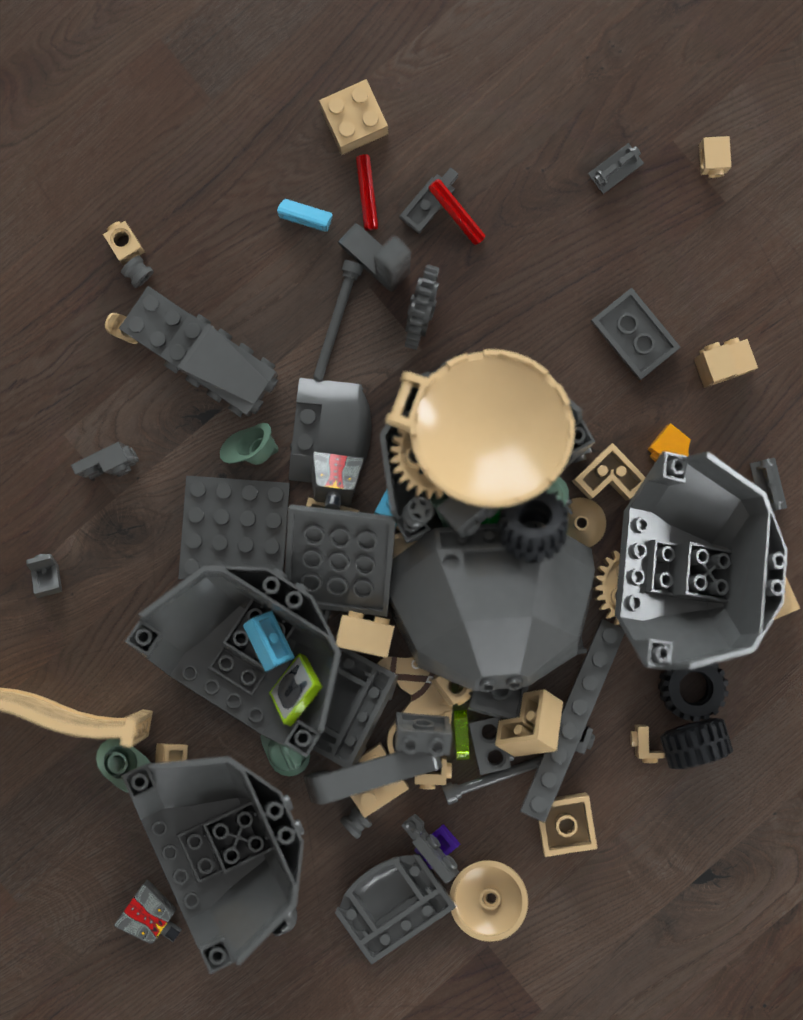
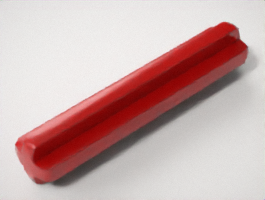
M368 154L358 155L356 162L365 231H373L378 229L370 156Z
M437 179L432 182L428 187L430 192L470 241L476 245L481 243L485 238V234L441 180Z

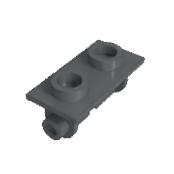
M628 143L590 171L588 175L602 194H604L644 164L639 157L641 152L636 146L632 148Z
M775 458L750 463L754 485L766 492L772 511L787 508Z

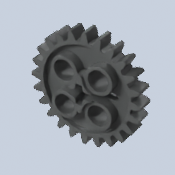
M427 264L423 278L419 277L415 294H412L405 329V332H408L405 347L417 350L421 336L425 337L429 320H432L439 286V283L436 282L439 267Z

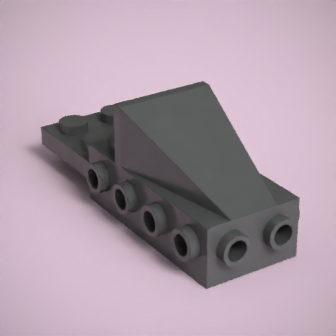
M148 286L119 329L166 361L164 366L172 372L177 373L180 370L187 375L185 378L187 382L196 388L202 385L209 391L206 394L218 403L222 399L230 404L228 409L237 416L241 417L245 414L250 417L252 413L256 414L264 403L262 401L264 395L267 392L271 393L278 383L276 379L278 374L273 370L275 365L264 357L258 360L252 356L254 351L243 343L238 346L230 341L233 337L221 328L217 331L210 325L211 322L202 315L193 316Z

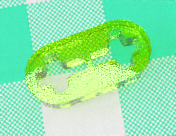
M467 710L453 711L456 760H470Z

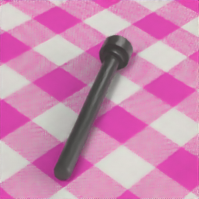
M344 260L342 266L344 280L313 375L316 381H321L324 378L354 280L357 281L358 276L361 277L364 266L359 263Z
M543 755L513 765L509 769L496 771L460 785L457 783L452 784V782L441 785L448 805L457 803L463 794L536 769Z

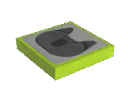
M299 653L269 692L283 723L291 727L321 690L322 685L307 656Z

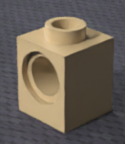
M730 136L706 137L702 139L699 144L701 175L708 174L710 178H718L724 176V173L729 171L731 168Z
M126 221L113 223L107 228V232L103 234L123 265L135 256L145 253ZM121 236H128L129 241L125 246H117V240Z
M436 675L430 680L448 705H455L457 703L460 706L471 697L469 693L472 690L459 685V690L456 694L450 692L448 688L450 681Z

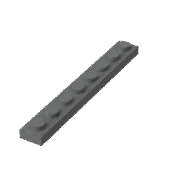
M604 619L600 621L562 710L557 751L543 754L519 812L545 823L625 634L623 628Z

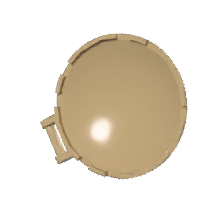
M483 350V352L468 355L465 353L451 359L438 371L432 373L429 378L411 372H403L400 379L402 384L391 413L387 414L385 422L390 426L410 432L413 451L420 467L426 476L447 495L474 506L487 508L507 507L520 504L539 495L561 474L571 454L575 422L570 408V401L564 389L548 374V370L537 362L510 351ZM412 387L418 388L419 390L409 418L403 417L402 413Z

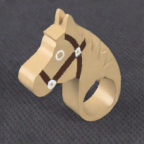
M388 656L387 658L383 657L377 662L378 665L399 675L397 686L410 695V701L401 711L402 713L449 716L451 724L453 705H448L430 680L436 676L435 674L418 668L413 656L409 658ZM450 681L449 684H448V688H449L450 692H452V682H451V681ZM396 719L389 727L386 735V746L389 754L395 752L393 736L396 731Z

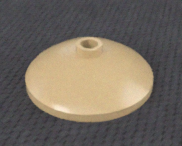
M484 860L467 866L457 875L450 890V897L457 906L451 911L455 922L466 934L475 939L488 942L505 939L517 931L526 917L528 894L525 884L512 868L501 862ZM489 893L496 896L495 902L488 900Z

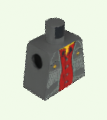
M314 452L311 466L314 500L325 503L324 508L340 510L341 505H351L359 482L363 458Z
M149 880L143 883L114 924L116 928L149 944H153L159 934L174 942L182 930L170 921V918L177 910L176 907Z

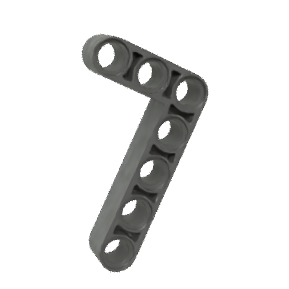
M355 223L338 241V244L353 259L363 265L373 277L391 292L410 274L411 252L395 236H392L382 246L360 225Z
M398 751L338 770H322L303 777L310 802L321 805L442 768L440 757H433L424 752L408 755Z

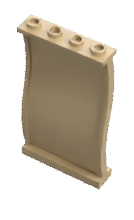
M0 688L1 711L12 713L54 731L82 737L121 738V745L128 747L136 745L149 736L153 711L142 709L126 718L97 716L77 711L34 693Z

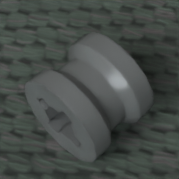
M139 255L127 262L121 270L124 277L131 279V284L135 288L143 285L154 272L150 266L143 264V259Z
M414 497L403 509L402 517L404 522L409 527L421 528L432 517L433 505L425 497Z
M356 805L351 808V813L348 816H343L340 819L343 826L357 839L365 828L373 825L368 816L366 818L363 817Z

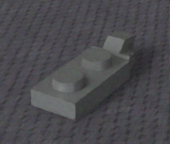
M450 167L442 178L438 174L434 178L432 177L401 213L399 219L417 234H420L443 207L428 187L432 182L439 179L453 193L455 188L452 187V184L459 177L458 173Z
M416 814L412 815L401 826L413 839L412 843L440 878L445 883H448L459 873L455 860L443 853L439 848L440 843L434 835H429L424 828L425 822Z

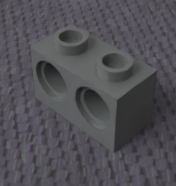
M488 716L468 721L480 775L511 768L510 761L514 760V756L495 745L498 723L500 721V718ZM487 724H492L496 727V733L491 738H486L482 735V728ZM499 750L502 753V758L498 763L488 761L487 757L490 751Z

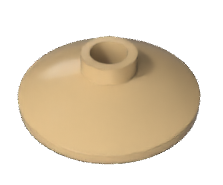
M587 498L571 499L573 503L570 504L573 514L568 512L567 535L587 547H592L601 540L605 533V514L596 502ZM579 518L585 519L586 526L584 528L577 526Z

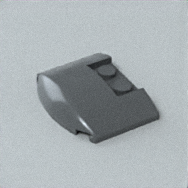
M299 378L290 455V481L312 483L311 466L314 452L363 458V468L370 447L372 424L369 403L362 391L364 389L361 384Z
M343 648L340 650L344 653L340 655L324 731L312 749L340 766L348 767L357 764L367 750L365 746L388 700H392L399 675L350 649Z
M414 854L388 859L362 874L348 888L335 914L372 965L457 906L432 870L429 869L421 855Z

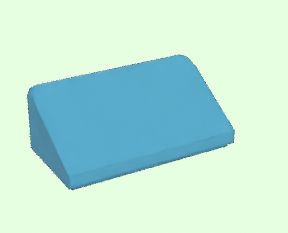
M284 199L277 209L278 215L282 219L324 232L328 231L332 219V213L288 199Z
M272 611L251 618L243 624L266 672L295 658Z

